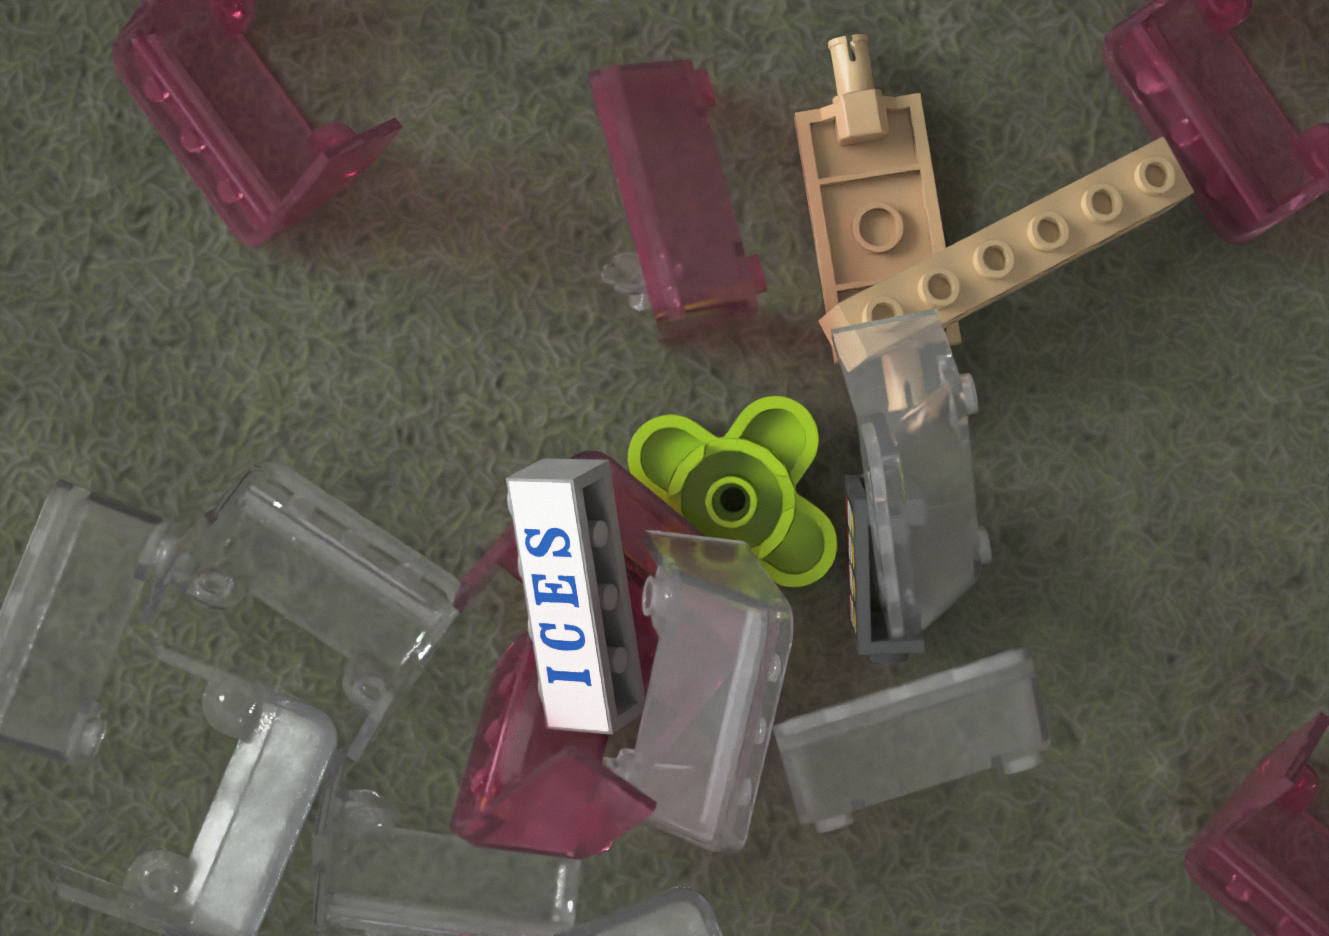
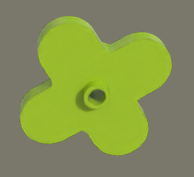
M785 396L763 397L748 405L723 437L715 435L695 420L678 414H666L655 417L643 424L634 434L628 449V466L631 476L645 493L669 510L667 520L649 546L646 559L649 578L662 596L682 605L705 603L716 597L727 585L738 567L744 564L751 566L774 583L787 587H802L812 584L822 578L830 569L837 552V533L834 524L820 507L802 496L796 489L797 483L813 462L819 445V432L816 421L804 405ZM735 487L744 493L746 502L741 510L729 511L723 506L721 497L726 489Z

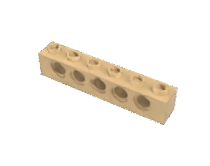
M1164 136L838 303L818 322L850 378L1160 216L1193 194L1194 190Z

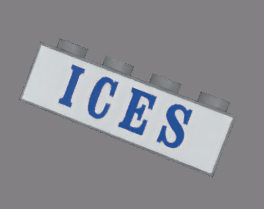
M541 459L507 477L506 481L508 487L507 504L513 518L519 555L518 571L523 580L529 617L528 633L533 641L539 678L538 695L543 703L546 728L614 734L647 711L610 462L609 460Z

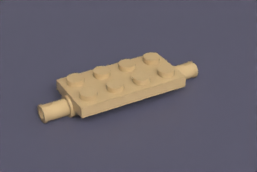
M866 34L852 35L850 47L853 61L849 58L846 36L834 38L828 42L838 96L832 99L833 104L820 109L795 112L794 115L826 314L838 303L946 248L921 94L916 93L897 97L883 96L881 89H875L868 48L869 38ZM958 321L881 361L889 404V418L903 417L905 414H908L904 389L908 393L911 415L930 411L929 404H927L920 355L925 354V350L959 345L962 341ZM832 347L834 364H840L841 362Z

